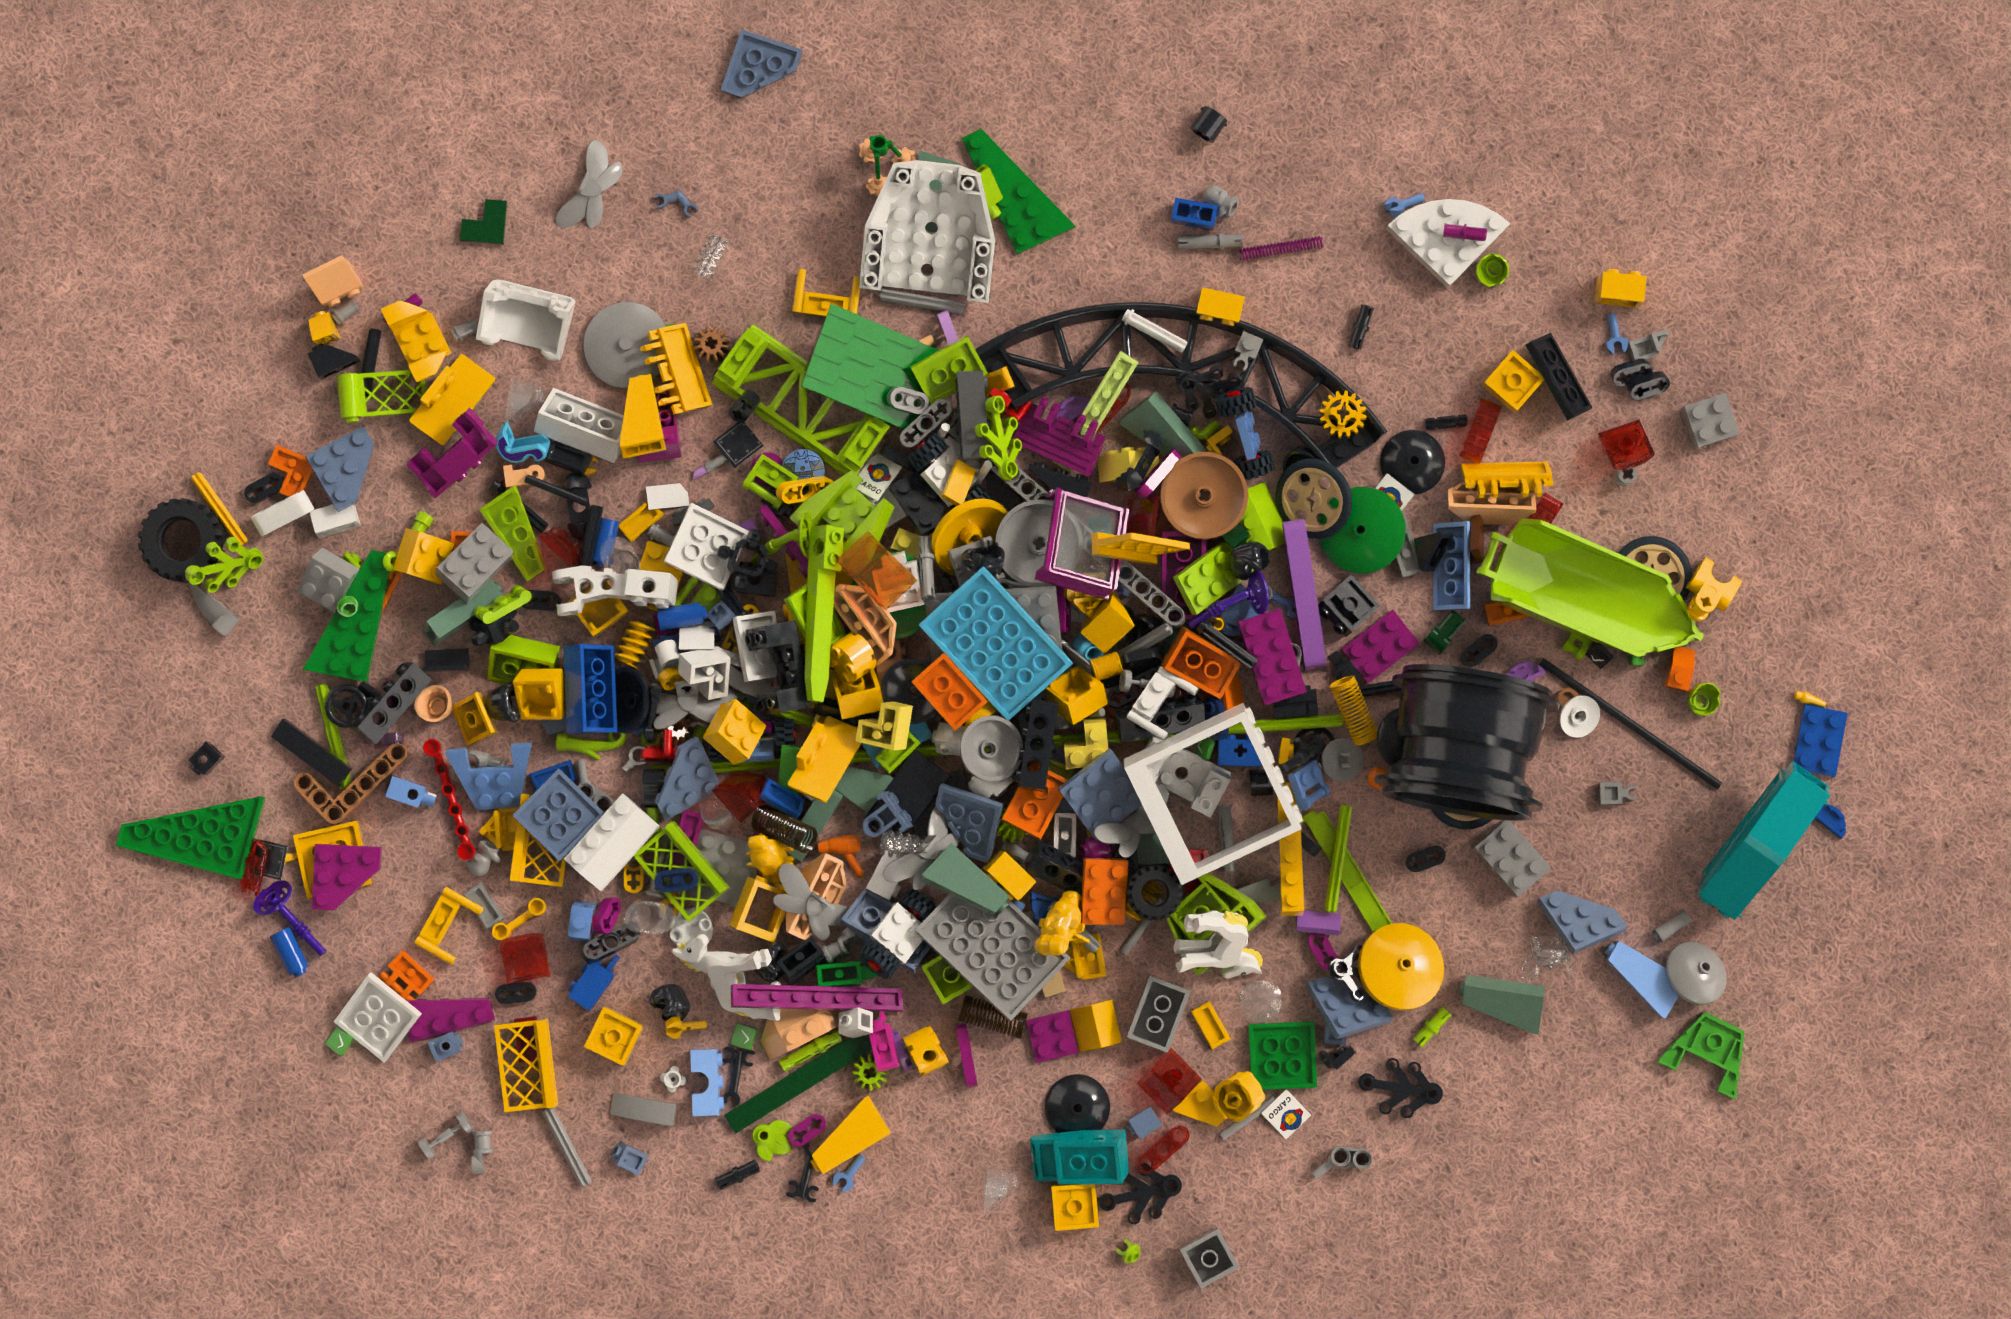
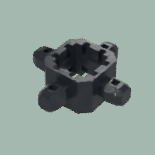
M751 529L748 532L747 540H740L732 546V549L729 546L722 545L717 550L719 558L729 559L727 568L730 573L738 575L735 577L734 587L740 590L747 586L748 579L757 577L763 570L766 573H775L778 566L775 561L771 559L766 560L768 552L764 545L758 544L761 534L760 531ZM740 548L753 550L758 554L755 570L749 571L736 565Z
M513 610L490 624H486L478 618L471 621L469 626L472 631L476 632L471 639L473 645L497 644L503 642L512 633H515L519 629L518 622L513 620L517 610Z

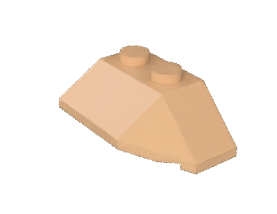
M1463 481L1454 488L1448 489V509L1462 520L1470 521V524L1471 516L1480 514L1483 524L1513 525L1521 518H1526L1536 512V498L1533 491H1529L1528 497H1522L1520 485L1519 487H1500L1499 484H1497L1498 498H1493L1491 492H1485L1484 498H1479L1476 484L1475 488H1466Z
M846 584L836 586L833 607L850 630L854 632L853 634L861 635L869 643L874 652L871 655L872 660L876 658V665L879 666L893 653L896 621L871 588Z
M824 852L806 865L801 874L807 881L811 892L818 894L830 904L839 903L846 889L844 864L842 860ZM786 911V932L803 940L814 935L810 928L807 914H795Z
M780 1009L781 1019L779 1021L767 1019L760 1041L769 1059L772 1060L838 1027L839 1012H843V1010Z

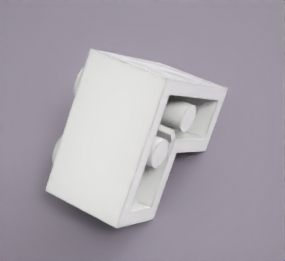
M719 646L714 647V649L679 653L678 673L690 685L697 683L698 691L708 700L728 696L730 657Z

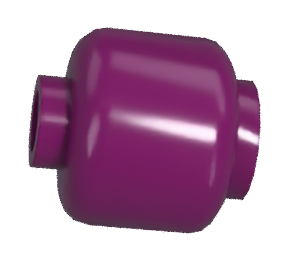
M1093 837L1086 838L1080 846L1082 860L1084 861V858H1111V855L1114 854L1113 844L1102 843Z

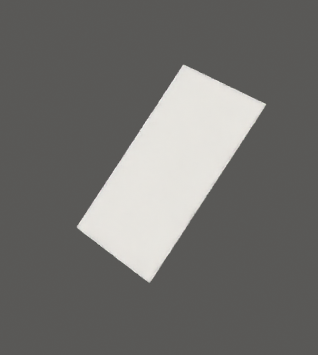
M680 483L646 487L649 510L689 506L688 492Z

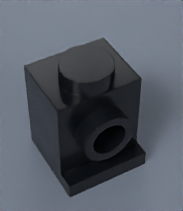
M205 741L189 759L192 763L189 767L197 775L201 773L208 775L225 756L211 742ZM202 756L207 757L205 764H202L200 761Z

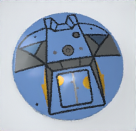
M807 449L791 452L785 457L782 467L798 476L799 479L824 476L825 474L822 459L816 452ZM809 484L803 487L802 492L809 491Z

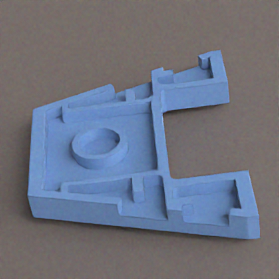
M531 742L512 744L510 748L513 765L471 768L467 748L447 749L446 756L476 810L520 807L521 794H523L532 746Z

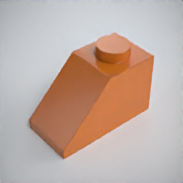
M1682 646L1673 648L1663 687L1682 692L1689 691L1694 671L1695 650Z

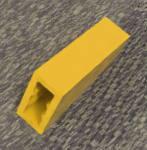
M651 374L629 378L620 437L623 459L666 450Z
M868 1095L858 1103L813 1152L812 1157L814 1159L810 1162L816 1172L820 1170L822 1174L828 1172L891 1134Z

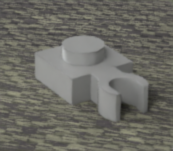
M1243 331L1235 349V353L1240 356L1235 359L1233 368L1236 367L1238 362H1242L1244 364L1242 372H1245L1248 367V358L1255 361L1263 339Z
M1622 782L1599 783V805L1622 804V797L1628 800H1635L1638 797H1631L1629 790L1637 789V787L1628 786L1622 789Z

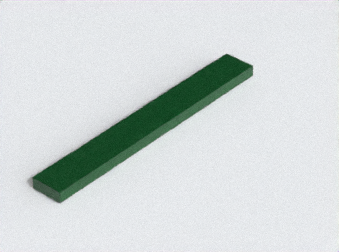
M869 1034L857 1038H848L725 1114L724 1116L735 1134L871 1051L872 1046Z

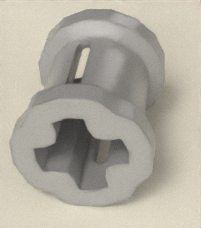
M1623 465L1616 471L1615 478L1619 484L1629 485L1636 480L1637 470L1632 465ZM1622 470L1624 472L1630 471L1629 477L1631 479H1623L1622 476L1624 475V473L1622 472Z

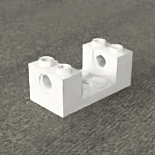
M1157 736L1151 737L1145 749L1163 740ZM1186 749L1179 750L1148 765L1157 785L1162 784L1169 791L1191 801L1192 809L1210 818L1231 780L1230 771ZM1185 767L1188 770L1187 776L1183 778L1178 777L1175 773L1176 769Z

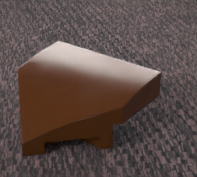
M1480 514L1471 516L1470 564L1481 563L1484 560L1485 530Z

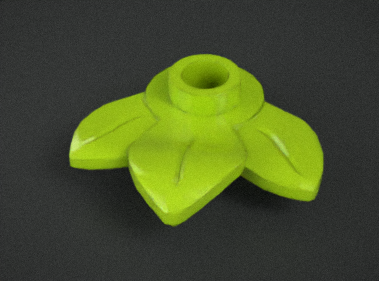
M775 1120L769 1125L759 1124L753 1129L752 1139L757 1144V1153L760 1158L769 1162L774 1153L784 1155L791 1152L790 1142L785 1137L792 1128L789 1123ZM765 1131L767 1136L761 1139L760 1133Z

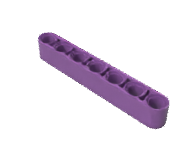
M1298 519L1282 522L1295 613H1297L1298 617L1296 620L1299 640L1305 663L1304 669L1310 670L1327 667L1305 520Z

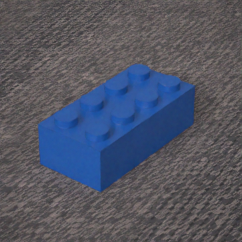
M577 644L564 646L567 734H608L617 732L614 645Z

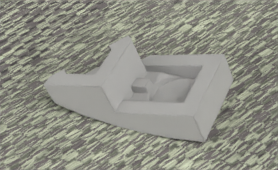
M1665 329L1628 342L1632 359L1655 357L1660 352L1669 330Z

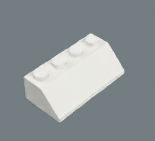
M553 388L538 412L534 432L615 463L621 452L620 437L624 415Z
M622 793L564 860L596 888L603 891L660 826L629 797Z

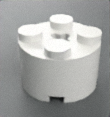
M1013 773L1006 779L994 782L984 781L973 776L967 785L972 793L996 801L1006 792L1011 783H1015L1016 775Z

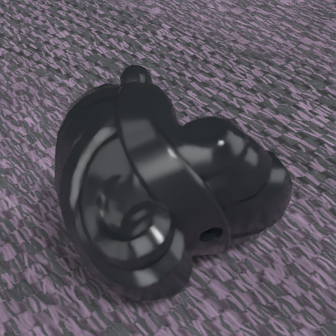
M998 542L990 545L988 550L981 546L966 549L962 554V562L969 569L976 573L984 566L993 577L999 573L1005 560V552Z
M1150 614L1136 615L1131 618L1135 626L1126 634L1125 640L1126 642L1133 643L1162 624L1156 617ZM1166 638L1150 648H1158L1161 651L1166 643Z
M775 941L767 948L772 958L769 965L760 969H754L761 978L769 983L775 982L781 977L777 971L776 962L784 956L782 953L785 951V946L779 941Z

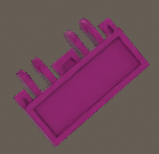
M1041 398L1038 405L1032 403V406L1023 416L1013 439H1020L1022 447L1090 477L1106 439V436L1097 433L1094 441H1092L1098 421L1094 419L1091 421L1083 437L1080 433L1086 422L1085 415L1081 414L1076 423L1059 416L1056 424H1054L1060 409L1059 403L1055 402L1052 405L1046 419H1043L1042 416L1048 405V398Z

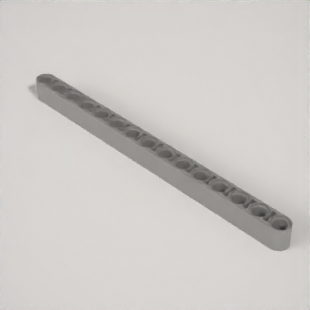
M946 408L941 409V410L938 412V414L941 413V412L944 413V414H946V413H947ZM953 411V420L949 423L950 429L948 434L959 442L958 417ZM992 445L994 452L1000 457L999 451ZM988 458L987 460H979V461H980L982 464H984L985 461H991V460ZM992 466L990 469L991 472L1026 502L1042 500L1044 498L1048 499L1049 493L1019 467L1016 479L1008 481L1000 477L997 466ZM1025 485L1034 486L1031 494L1027 495L1022 492ZM1074 516L1079 526L1083 529V551L1105 571L1110 573L1111 565L1104 564L1105 557L1092 555V551L1087 549L1088 543L1092 541L1091 533L1094 532ZM1121 560L1118 582L1165 623H1168L1173 628L1181 627L1185 622L1183 610L1131 564ZM1122 570H1131V577L1126 580L1120 577ZM1141 583L1148 585L1147 592L1143 594L1136 591L1137 586ZM1160 597L1165 600L1161 608L1153 606L1155 598ZM1172 612H1179L1181 614V619L1178 622H1171L1169 620V615Z

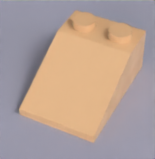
M342 255L303 274L304 279L324 307H335L341 303L340 299L347 296L348 298H353L360 294L359 290L364 288L353 265Z

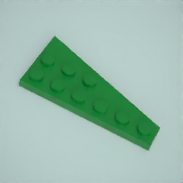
M370 551L345 595L356 598L358 602L357 612L351 617H345L336 610L302 670L368 682L390 571H387L383 566V557L386 553Z

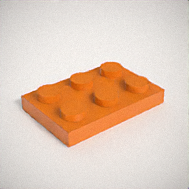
M945 653L939 656L912 681L916 688L955 731L989 702Z
M1031 762L1028 770L1030 772H1037L1039 765ZM1048 770L1045 793L1019 789L1018 787L1002 821L1041 840L1063 798L1057 788L1068 780Z
M1084 858L1081 895L1082 924H1125L1128 859Z

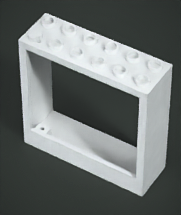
M1244 703L1124 759V769L1181 885L1302 829L1300 824L1303 821L1302 814L1297 804L1292 805V802H1294L1292 793L1288 785L1283 786L1284 779L1278 765L1273 766V763H1275L1274 756L1269 746L1264 747L1263 744L1266 743L1260 727L1255 728L1254 724L1256 721L1250 707L1245 708ZM1242 722L1289 820L1194 863L1148 765Z

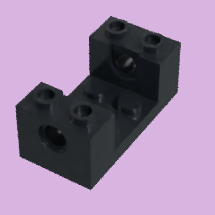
M796 621L745 630V642L749 647V651L773 647L772 658L777 668L776 679L778 685H780V690L757 694V707L761 712V716L811 707V702L807 701L805 669Z

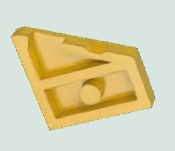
M1203 1080L1172 1109L1174 1112L1216 1127L1225 1120L1215 1109L1213 1103L1215 1092Z

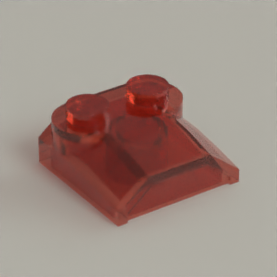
M1640 420L1598 433L1602 451L1607 455L1613 469L1627 470L1645 464L1655 455Z
M553 526L549 532L540 533L538 537L570 567H576L579 564L582 546L576 541L572 544L567 539L569 534L560 526L556 529Z
M543 933L524 934L510 937L500 942V952L503 958L508 986L513 983L551 977Z

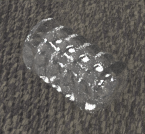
M707 234L706 238L710 242L702 243L706 250L700 249L698 251L702 258L695 257L694 260L698 265H691V269L697 276L714 283L710 275H718L714 267H722L717 261L718 259H726L721 253L729 252L725 245H732V243L718 235Z
M887 830L881 837L879 854L884 856L885 851H888V857L892 858L894 852H896V859H898L902 854L914 853L926 836L919 837L915 834L911 836L909 833L902 834L900 831L894 833L893 830Z

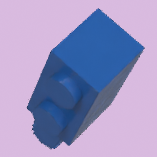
M617 954L613 956L607 968L600 964L602 960L596 963L586 962L580 971L583 975L579 981L575 979L568 988L570 991L568 997L588 1011H591L616 976L612 969L619 961L620 956Z

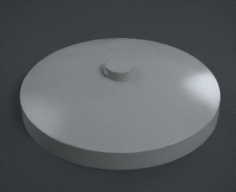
M621 302L604 308L592 319L585 333L584 353L589 367L599 379L617 388L628 389L629 378H634L638 375L651 374L653 381L660 375L658 364L665 363V361L645 365L644 360L648 357L657 356L656 350L641 352L640 347L658 342V340L649 341L647 332L666 327L665 323L653 310L638 303Z
M1031 500L1017 505L1006 514L997 530L995 542H998L1005 552L1002 568L1015 581L1030 587L1053 586L1052 584L1035 580L1036 571L1044 565L1054 503L1052 501ZM1064 509L1055 566L1074 571L1082 556L1083 536L1074 516L1067 509Z

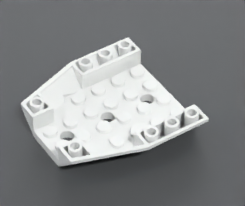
M920 160L893 163L865 224L859 288L881 291L882 286L956 294L967 296V301L988 303L995 236L981 174L955 164ZM932 180H939L942 183V188L933 190L930 187V182ZM928 222H934L937 224L938 229L935 232H929L925 225ZM924 264H930L933 267V272L925 274L922 272L921 267Z

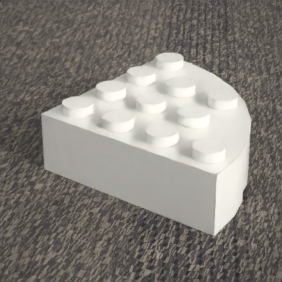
M1445 199L1423 203L1405 211L1389 223L1386 230L1448 289L1499 237L1510 223L1498 213L1482 205L1465 200ZM1444 224L1461 226L1467 224L1466 226L1486 228V240L1465 239V241H1462V239L1443 237Z

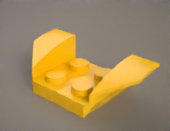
M397 301L381 308L387 324L391 328L409 364L408 366L415 381L419 382L435 375L445 356L452 352L433 314L429 313L428 310L403 301Z

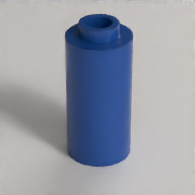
M601 518L593 556V565L605 567L606 563L611 564L620 521Z
M700 602L668 607V609H657L661 631L703 624V619L707 618L705 605L701 606Z
M290 927L270 936L288 975H294L296 978L307 972L305 968L309 967Z

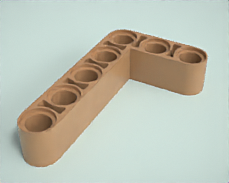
M392 744L336 798L312 774H298L294 779V787L327 822L339 824L351 815L407 761L409 750L405 745ZM400 747L403 750V756L397 760L394 758L393 752L396 748ZM384 762L388 769L385 774L381 775L378 772V766ZM304 777H308L310 780V786L306 789L302 788L300 784ZM365 778H369L372 781V786L368 790L362 787V781ZM322 792L325 795V801L319 805L315 798L318 793ZM349 793H353L356 796V801L353 805H349L346 802V797ZM334 808L340 811V817L337 820H333L330 815Z

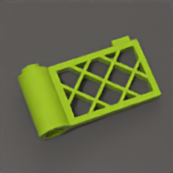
M411 370L337 375L341 419L345 420L346 423L359 422L358 418L402 414H410V417H412L418 408H413L407 402L414 394L422 398L426 392L425 379L421 380L417 388L414 389L405 382L410 375H413ZM394 376L401 382L394 391L383 383L388 377ZM378 377H384V379L380 381ZM364 378H373L379 383L372 393L364 387ZM402 384L412 391V394L406 401L395 393ZM380 386L391 393L384 403L374 395ZM420 387H421V394H420L419 392H417V390H418ZM365 392L369 395L367 399H365ZM392 396L403 403L398 410H392L386 405ZM372 397L381 406L377 411L367 412L366 402Z

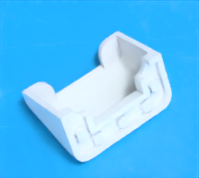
M493 280L483 294L476 340H480L486 345H494V343L502 339L541 349V354L547 360H560L570 328L575 300L568 296L504 280Z

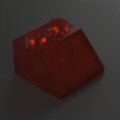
M1133 494V498L1128 499L1127 508L1130 512V518L1127 521L1126 534L1136 533L1154 537L1160 496L1148 495L1142 500L1137 494Z
M736 771L716 786L712 792L735 818L742 823L756 809L766 803L759 796L767 779L763 775Z
M1170 1048L1168 1053L1166 1052L1140 1078L1137 1084L1168 1114L1185 1099L1202 1078Z

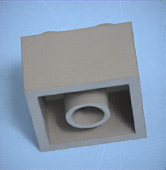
M1726 393L1681 408L1694 450L1740 434Z
M321 548L311 557L297 592L335 613L338 600L346 595L360 569L328 550Z
M1218 1227L1179 1247L1201 1289L1240 1268Z

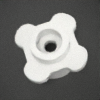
M677 1066L671 1067L669 1072L663 1073L660 1076V1080L665 1083L669 1092H675L678 1086L686 1083V1078L680 1074Z

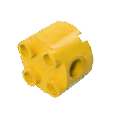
M850 632L832 644L830 650L829 667L835 669L839 674L841 682L844 684L855 682L876 667V658L872 660L871 657L874 654L871 646L861 635L856 634L854 636V632Z
M925 1026L903 1037L904 1044L921 1077L945 1066L949 1062L931 1026Z
M1249 1071L1231 1074L1215 1087V1095L1213 1096V1103L1217 1112L1225 1119H1233L1232 1121L1234 1122L1246 1119L1265 1100V1094L1260 1083Z

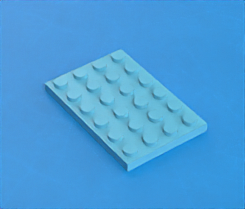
M984 566L919 623V626L1008 721L1073 663Z

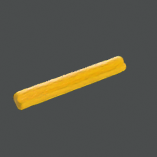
M202 473L194 474L191 477V481L219 518L231 537H235L240 542V545L246 544L248 542L247 537Z

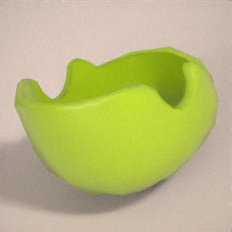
M1487 254L1476 265V276L1479 282L1487 287L1502 284L1509 275V265L1506 259L1499 254ZM1488 268H1489L1491 271H1493L1495 274H1491V273L1489 272Z
M1705 682L1695 685L1688 693L1689 709L1695 715L1703 717L1713 714L1720 706L1719 697L1721 691L1712 683ZM1699 696H1703L1706 699L1705 706Z

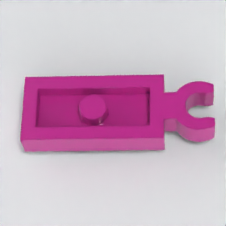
M879 1011V1020L874 1021L873 1017V1033L869 1034L879 1073L900 1067L891 1025L889 1023L885 1024L886 1015L882 1011Z

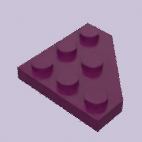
M315 844L312 909L336 910L348 897L353 895L368 879L381 869L382 847Z

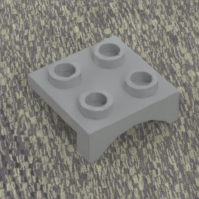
M991 536L947 551L959 586L975 574V571L963 564V552L966 549L981 546L988 550V547L993 544ZM1002 569L994 577L996 580L1005 578Z

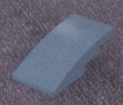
M864 888L842 917L841 922L865 942L871 941L872 939L869 936L894 904ZM923 940L907 962L903 965L900 964V966L915 974L933 948Z

